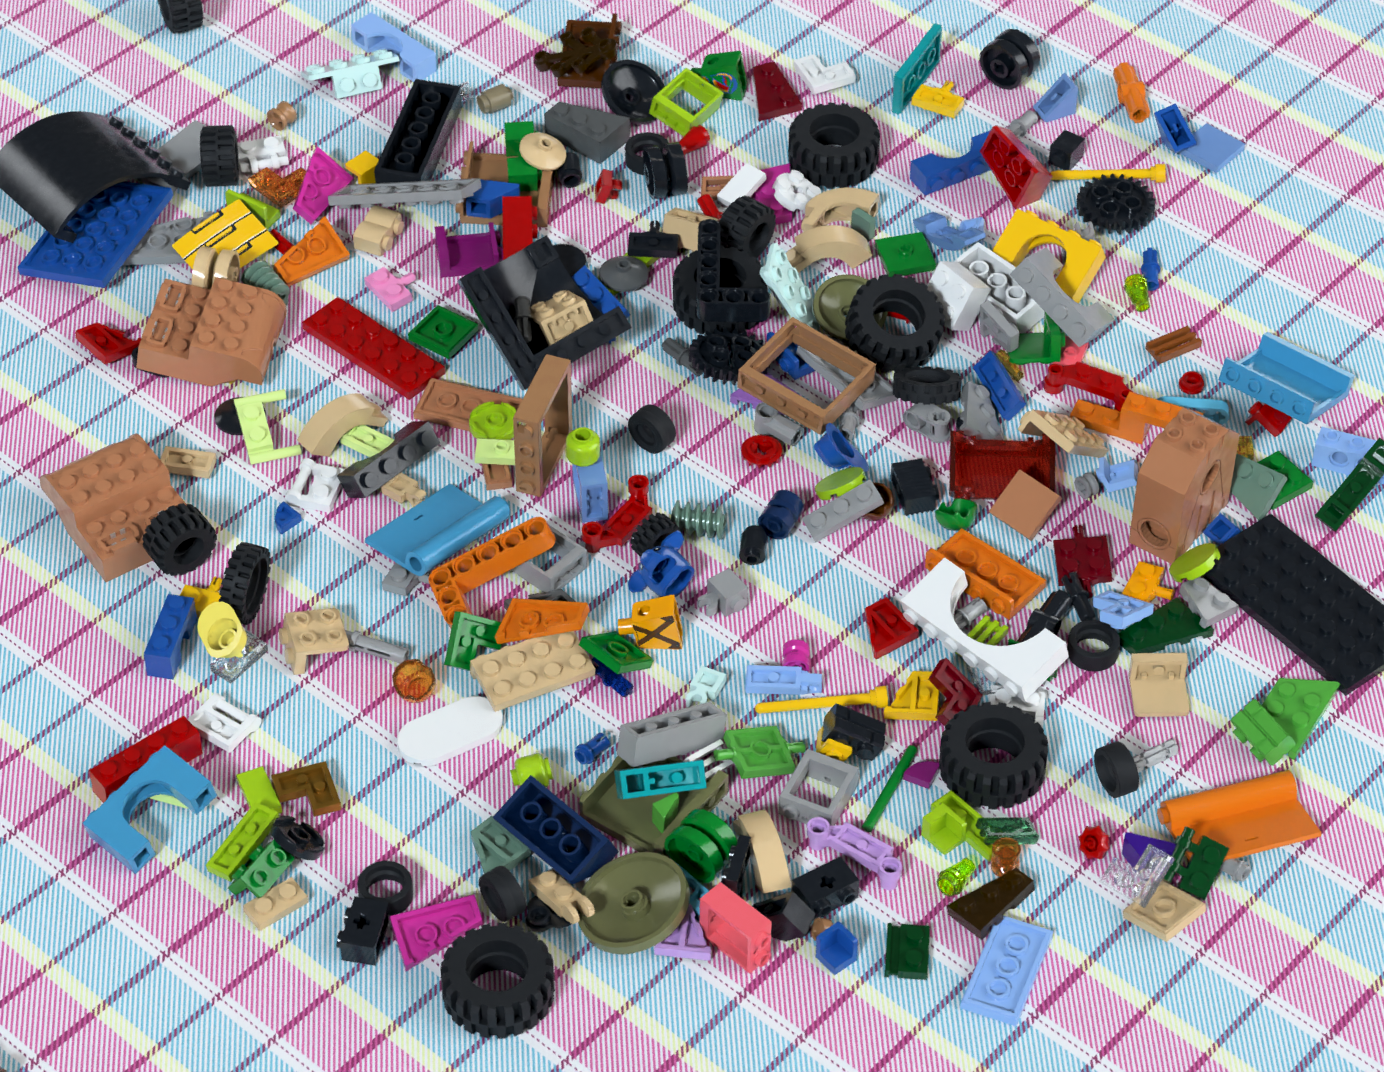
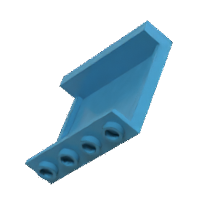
M1266 332L1262 336L1259 348L1237 362L1226 357L1218 380L1307 425L1348 397L1355 375L1272 333Z

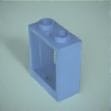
M600 452L598 461L593 465L580 467L572 464V479L582 523L608 520V483Z

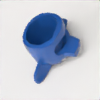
M677 530L668 535L660 546L643 552L640 557L639 570H636L631 575L628 582L629 590L632 593L642 592L648 586L659 597L675 595L677 597L687 587L694 576L695 570L678 552L684 542L683 534Z

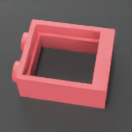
M718 883L700 898V926L703 931V937L751 974L756 968L763 967L771 957L772 922L724 884Z

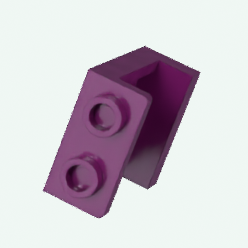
M488 222L489 231L487 233L447 237L444 226L435 227V243L441 278L465 276L479 267L485 270L503 260L502 247H497V245H501L500 232L495 231L493 222Z

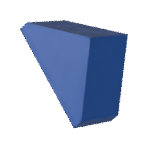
M1176 103L1154 112L1162 142L1174 154L1197 145Z

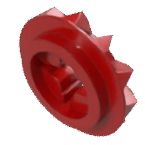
M755 435L743 442L741 446L742 459L748 461L749 466L757 464L759 469L762 465L770 468L772 463L779 462L782 456V446L777 439L771 436ZM757 448L761 450L763 453H766V455L757 453Z

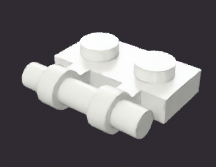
M281 135L237 143L241 173L251 171L252 174L258 173L261 169L272 168L275 170L280 169V166L289 165Z

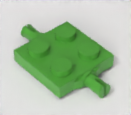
M777 726L726 730L723 739L728 749H715L713 756L715 761L731 760L735 764L741 779L793 774L796 767L791 754L804 753L805 744L803 741L787 742L781 736Z

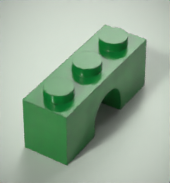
M533 121L504 123L506 157L517 156L516 158H507L508 183L519 184L520 192L538 191V181H541L542 170L529 165L522 158L519 151L522 138L538 131H534Z

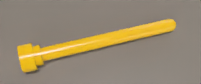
M1155 164L1150 166V169L1054 170L1050 172L1053 176L1052 180H1087L1093 177L1101 179L1102 174L1106 178H1110L1111 174H1114L1115 178H1119L1123 174L1124 179H1128L1131 176L1133 179L1150 178V181H1155V183H1165L1166 179L1165 164Z
M876 686L874 690H869V693L757 703L755 711L763 714L829 708L835 704L842 706L870 704L878 709L885 708L886 705L888 706L886 686Z

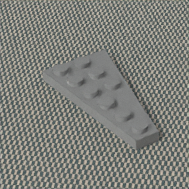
M204 212L203 217L195 219L184 217L152 225L123 265L186 263L172 245L193 228L214 215L213 212Z

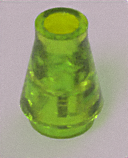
M1141 274L1130 275L1125 279L1123 288L1135 306L1136 311L1144 312L1150 308L1148 281Z
M963 858L960 862L941 871L937 879L938 889L946 896L960 894L970 876L975 872V864L970 859Z

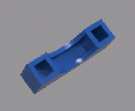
M991 130L971 137V149L961 157L943 158L930 153L912 160L910 180L924 195H928L990 171L991 169L980 153V150Z

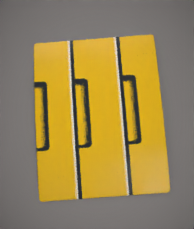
M238 199L193 228L176 241L172 247L192 270L197 251L201 246L215 248L218 255L222 249L235 250L239 254L241 269L279 243L242 201Z

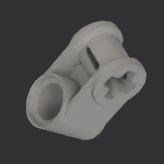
M918 403L903 413V421L907 427L927 437L932 442L943 443L950 439L951 431L948 428V423L950 422L951 415L947 410L933 403H930V405Z

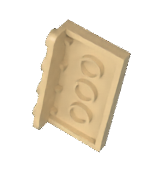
M1032 409L1026 412L1020 419L1021 425L1018 431L1022 434L1049 437L1069 454L1101 458L1109 451L1103 446L1104 440L1095 433L1090 435L1084 430L1085 425L1075 417L1071 419L1067 415Z
M574 631L526 639L523 642L512 646H504L498 651L487 655H479L475 659L470 660V675L479 682L494 712L595 676L596 669L586 651L579 646L580 641Z

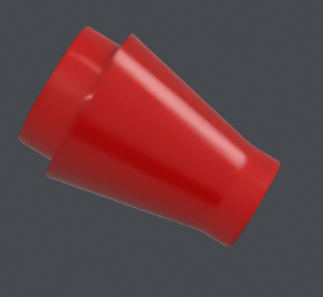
M702 125L693 126L679 141L683 154L686 155L707 146V142L710 141V135Z

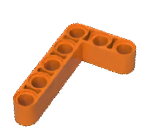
M531 518L435 568L429 574L430 586L443 617L450 628H452L455 611L472 614L464 596L465 593L553 547L556 537L544 518Z

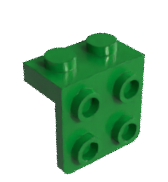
M1044 311L1043 332L1020 333L1018 348L1011 353L1007 351L1009 362L1017 365L1060 362L1061 347H1065V333Z

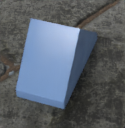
M1063 73L1037 101L1033 108L1046 123L1076 114L1078 87L1066 73Z

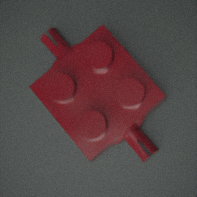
M1077 525L1072 528L1074 538L1053 540L1058 586H1064L1061 582L1064 575H1067L1070 583H1072L1069 573L1076 572L1083 589L1089 593L1088 599L1093 597L1091 586L1098 583L1112 582L1106 536L1084 537L1083 526L1079 525L1078 533Z

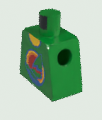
M741 51L708 54L705 56L701 68L691 69L692 72L722 91V98L743 101L748 85Z

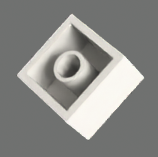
M948 261L939 262L927 285V290L929 292L933 291L937 295L936 302L940 301L942 303L943 314L945 315L944 325L954 331L970 330L980 311V305L985 302L992 289L960 263Z

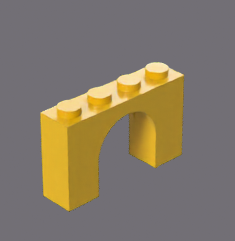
M1017 209L992 252L1017 267L1026 255L1039 245L1055 244L1062 247L1067 252V258L1056 278V282L1071 299L1079 303L1106 258L1102 245L1095 240L1089 239L1087 241L1081 238L1073 230L1065 231L1051 220L1043 221L1032 211L1026 210L1024 212Z

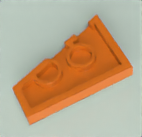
M324 216L312 230L310 229L304 235L300 242L292 246L274 264L273 269L289 287L348 260L350 253Z
M513 598L495 635L497 644L581 630L590 611L588 603Z

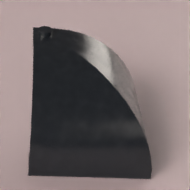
M547 235L485 270L479 267L457 281L523 391L529 388L546 354L569 359L572 363L632 328L619 306L603 314L590 302L559 259L560 256ZM562 290L570 291L585 299L593 321L548 346L539 324L533 321L531 324L532 341L526 343L513 321L515 317L514 301L519 296H526L530 299V310L531 306L535 303L546 302L552 299L555 293Z

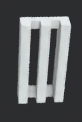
M719 739L688 756L683 762L699 760L712 753L715 749H723L721 746L724 743ZM714 756L703 761L704 768L716 762ZM722 760V764L705 773L706 780L712 778L718 770L724 771L733 766L734 763L731 760Z

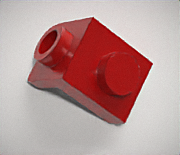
M1257 401L1248 410L1250 415L1245 423L1249 426L1257 420L1276 437L1283 431L1292 417L1263 402Z

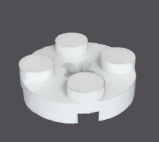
M797 170L780 174L772 186V189H775L774 196L783 207L793 212L796 209L803 210L801 214H805V205L813 197L822 193L819 187L813 185Z

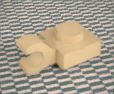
M401 472L381 486L382 494L401 504L408 500L413 507L424 501L422 499L427 495L424 490L419 489L418 481Z

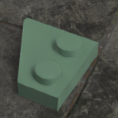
M490 816L471 831V840L484 874L498 866H504L510 871L531 855V850L495 821L493 816Z

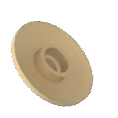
M539 132L530 133L524 136L520 142L519 151L522 158L529 165L537 169L555 170L560 168L566 160L564 146L551 135Z

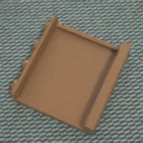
M470 141L468 151H464L463 163L466 167H461V179L480 178L508 183L507 158H516L517 156L506 157V154L474 153V142ZM542 170L541 181H538V191L520 192V196H532V206H537V220L532 221L533 224H537V227H548L555 170ZM464 198V202L457 203L455 206L456 213H460V223L488 225V222H493L494 225H503V213L491 219L467 216L466 198Z

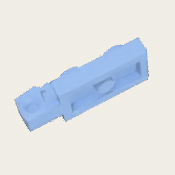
M747 666L745 693L804 695L822 692V674L808 673V671H803L802 667Z

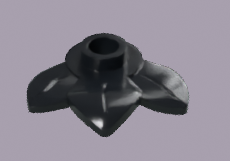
M536 895L527 904L528 913L525 922L530 931L545 932L550 928H564L572 925L564 917L557 915Z

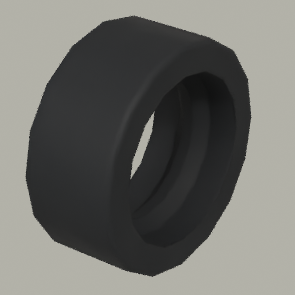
M650 132L639 133L630 137L625 145V163L627 167L634 173L644 175L643 157L636 155V153L643 151L644 147L655 145L663 151L664 145L669 143L668 140L662 135Z
M1086 620L1079 622L1071 629L1068 635L1067 650L1069 659L1074 665L1086 671L1099 672L1115 664L1119 654L1120 638L1117 631L1109 624L1099 620ZM1085 639H1097L1107 644L1109 649L1100 653L1085 651L1077 643Z
M1116 741L1097 748L1094 753L1095 768L1106 792L1113 798H1118L1137 791L1139 786L1138 770L1127 747L1123 743Z
M384 860L367 866L359 875L357 882L358 897L389 902L390 916L403 912L411 904L413 883L411 874L405 866L394 861ZM382 880H393L402 885V890L399 893L387 898L376 897L368 891L371 885Z

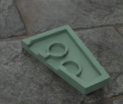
M1236 453L1230 492L1259 521L1267 515L1287 481V477Z

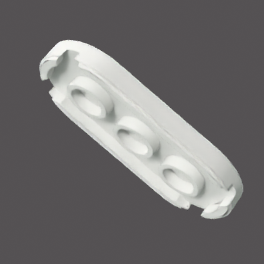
M471 696L460 699L405 724L398 734V751L402 758L411 764H414V762L421 763V766L439 764L497 737L503 722L502 711L494 712L491 704L485 697Z

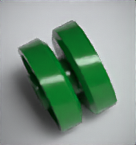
M694 809L681 821L680 826L676 827L666 837L664 847L667 856L678 863L698 882L709 883L720 874L723 866L729 864L730 848L732 845L736 846L738 841L732 829L721 818L704 809Z

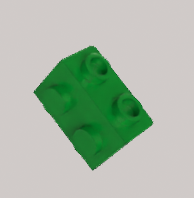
M274 839L264 847L259 844L248 856L251 859L247 866L242 864L231 875L234 881L229 885L228 889L236 896L247 888L257 898H261L294 861V857L278 845Z

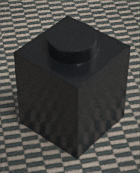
M1064 130L1050 145L1048 163L1063 170H1072L1083 157L1085 138Z

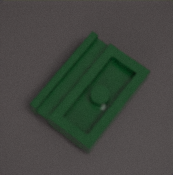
M888 923L884 977L898 975V978L927 980L930 926L910 924L892 926V923Z

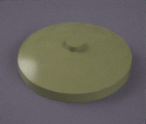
M636 852L618 857L596 871L584 885L580 894L586 896L592 902L595 914L587 917L577 909V912L580 914L578 924L587 940L602 951L612 954H631L649 949L666 939L683 920L690 902L688 881L678 864L662 854Z

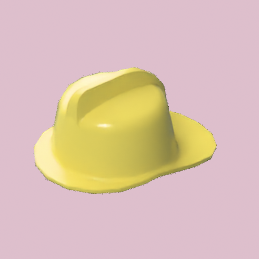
M222 601L208 605L198 619L197 629L209 655L214 658L243 657L242 650L247 643V633L242 627L234 609L228 603Z

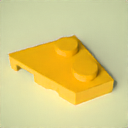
M913 671L907 678L906 684L900 687L895 694L896 699L890 706L886 705L884 708V719L937 721L936 715L938 713L940 691L928 680L932 672Z

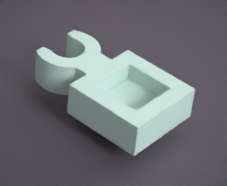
M701 665L690 683V692L686 696V706L690 707L694 701H699V704L707 703V698L715 700L726 682V674Z

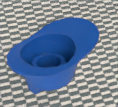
M831 423L826 424V433L814 445V449L822 461L834 469H841L852 465L853 467H861L864 472H868V463L860 452L845 439L836 426Z

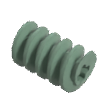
M257 261L244 270L241 276V281L244 284L272 291L287 305L290 288L267 262Z
M677 500L672 510L671 520L679 527L681 533L685 528L687 535H692L696 529L697 536L702 537L706 530L708 538H713L717 532L718 540H723L727 513H722L721 506H718L716 512L712 513L711 505H708L705 511H702L700 503H697L695 509L691 510L690 502H687L683 509L681 508L680 500Z

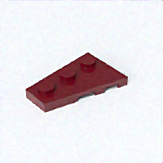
M774 61L753 67L758 122L802 111V102Z

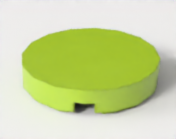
M493 401L478 405L470 414V432L476 439L511 440L514 437L513 417L517 410L504 402L494 404Z
M861 467L846 468L822 479L815 486V492L819 499L830 500V495L836 494L839 497L864 483L863 480H866V475Z
M1212 543L1196 546L1178 557L1170 566L1169 573L1173 580L1182 583L1183 578H1186L1188 581L1194 580L1213 568L1215 565L1214 560L1220 559V552L1216 545Z

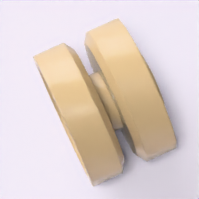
M201 246L197 251L194 261L192 285L211 290L215 277L239 282L240 260L238 252L222 249L218 255L215 248Z

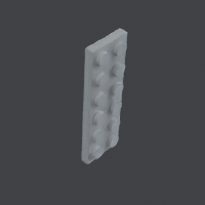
M480 178L348 184L329 195L328 201L329 206L338 205L339 209L351 208L353 205L358 204L361 205V208H369L381 203L383 207H391L403 202L405 206H413L427 201V205H435L449 200L450 204L464 202V198L473 196V193L482 187Z

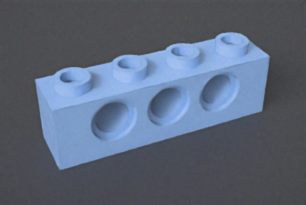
M1321 427L1315 444L1311 466L1349 475L1377 440ZM1384 475L1378 483L1384 484Z

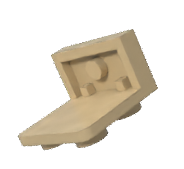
M328 608L284 614L283 628L279 629V641L281 645L285 644L286 664H291L294 675L305 673L307 655L348 650L349 641L338 609Z
M1187 653L1131 654L1128 676L1135 716L1172 717L1187 716L1189 714V702L1185 683L1188 663Z

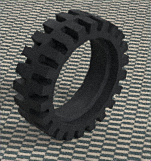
M241 542L240 545L236 546V550L232 552V558H229L228 568L225 569V578L222 579L221 583L223 587L220 589L219 594L221 595L219 602L228 603L234 609L240 623L244 625L250 624L252 619H255L256 612L258 613L260 610V604L264 600L263 595L264 593L266 594L267 590L266 584L269 582L268 574L271 570V567H269L271 564L269 549L247 542Z

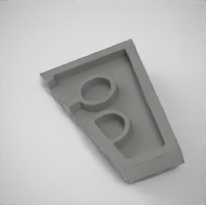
M968 381L962 386L961 404L964 407V411L960 416V419L963 420L960 432L998 450L1004 444L1001 435V428L995 416L996 412L989 397L990 393L983 385H977Z

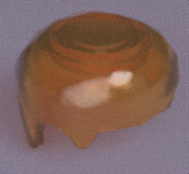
M419 659L403 661L395 668L392 675L393 686L397 694L412 704L426 701L433 695L437 685L432 669L423 664Z

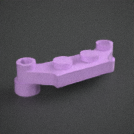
M815 817L808 821L807 836L809 838V846L813 850L819 851L825 847H831L876 872L881 880L883 889L894 890L897 887L898 879L902 873V863L897 858L892 857L893 847L848 822H845L843 825L830 826L829 822L822 817Z

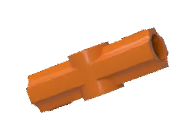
M1128 62L1120 63L1113 70L1119 103L1125 105L1129 119L1135 123H1142L1150 114L1145 99L1143 81H1138L1133 66H1130Z

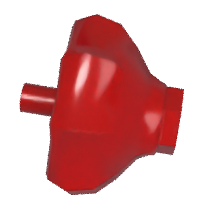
M1086 826L1083 833L1078 837L1080 841L1079 850L1086 855L1088 860L1094 858L1101 860L1110 849L1109 835L1102 830L1101 826Z

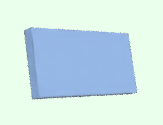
M1003 915V921L998 925L993 924L962 998L960 1008L1017 1026L1052 940L1053 931Z

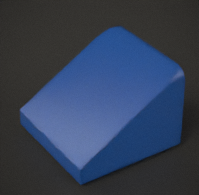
M1221 513L1203 531L1218 546L1241 532L1236 525Z

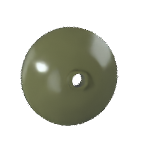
M844 274L829 278L820 285L814 296L813 312L818 324L824 331L843 341L850 340L845 335L846 317L844 315H847L854 295H856L861 285H866L867 279L857 275ZM888 312L874 315L875 321L881 328L885 324Z

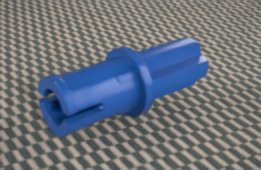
M1151 247L1143 252V264L1141 266L1144 278L1143 287L1148 291L1158 289V274L1161 269L1158 264V253L1156 250H1152Z

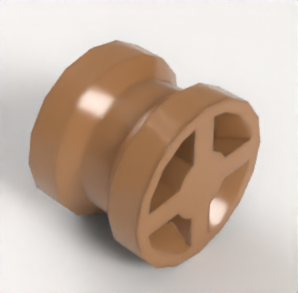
M282 101L277 104L276 108H272L267 112V119L274 129L282 131L286 128L287 123L291 124L296 121L297 114L291 104Z

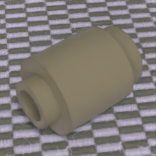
M499 84L482 91L481 95L477 96V104L483 114H491L511 106V100H513L511 89L504 84Z

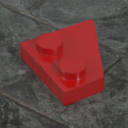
M97 322L76 330L75 339L105 365L130 355L133 349L139 346L142 339L138 338L134 341L125 338V332L110 329L108 326Z

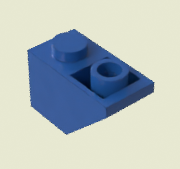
M480 179L482 188L474 192L473 196L466 198L467 216L489 219L502 214V197L520 196V185Z

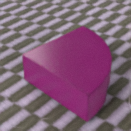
M932 761L916 763L904 772L903 780L929 789L940 771V765Z

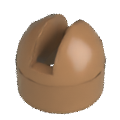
M816 918L811 926L812 938L816 941V937L820 933L834 925L833 922L826 918Z

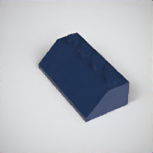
M531 775L493 816L495 821L571 884L590 878L601 867L609 863L619 852L606 836Z

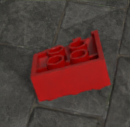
M997 125L992 127L980 153L1015 210L1040 200L1053 176L1010 129Z

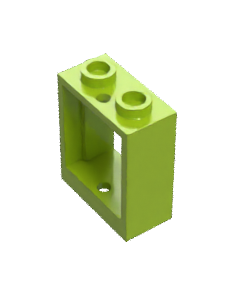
M685 68L653 97L649 113L684 136L693 126L702 125L719 109L723 92L696 73ZM682 90H685L705 104L694 116L671 101Z

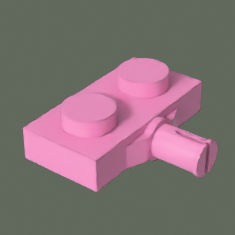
M382 267L364 278L365 285L392 312L413 301L412 294L405 288L408 284L416 281V277L411 271L397 278L385 267Z

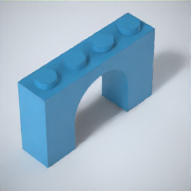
M165 745L158 752L153 753L138 771L133 772L128 780L117 791L112 792L108 799L97 810L92 811L83 822L90 838L134 874L156 855L149 840L130 826L131 814L139 803L151 796L169 795L179 800L198 815L217 796L210 780Z

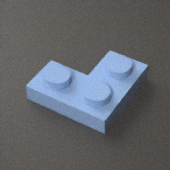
M1110 590L1093 597V607L1101 610L1100 621L1110 624L1114 629H1124L1126 626L1134 622H1140L1143 618L1153 614L1154 604Z

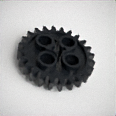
M1102 174L1101 180L1093 177L1092 183L1086 181L1085 187H1080V192L1077 193L1076 209L1079 210L1078 215L1083 216V222L1090 221L1093 223V227L1099 226L1098 231H1102L1105 228L1108 229V234H1111L1113 230H1116L1119 235H1121L1122 230L1130 234L1131 228L1139 231L1140 225L1146 227L1147 221H1152L1156 199L1153 198V192H1148L1149 186L1141 187V180L1134 183L1132 176L1126 180L1123 174L1119 178H1115L1114 174H1111L1110 178H1106Z
M724 328L723 332L714 329L713 334L705 331L704 336L699 334L697 339H693L692 345H690L689 362H691V368H696L697 374L704 373L703 378L713 377L712 382L722 380V384L725 385L727 381H731L733 385H736L738 370L763 346V340H756V335L748 337L746 331L739 334L737 329H734L733 332H729L727 328ZM770 365L762 372V374L768 373Z

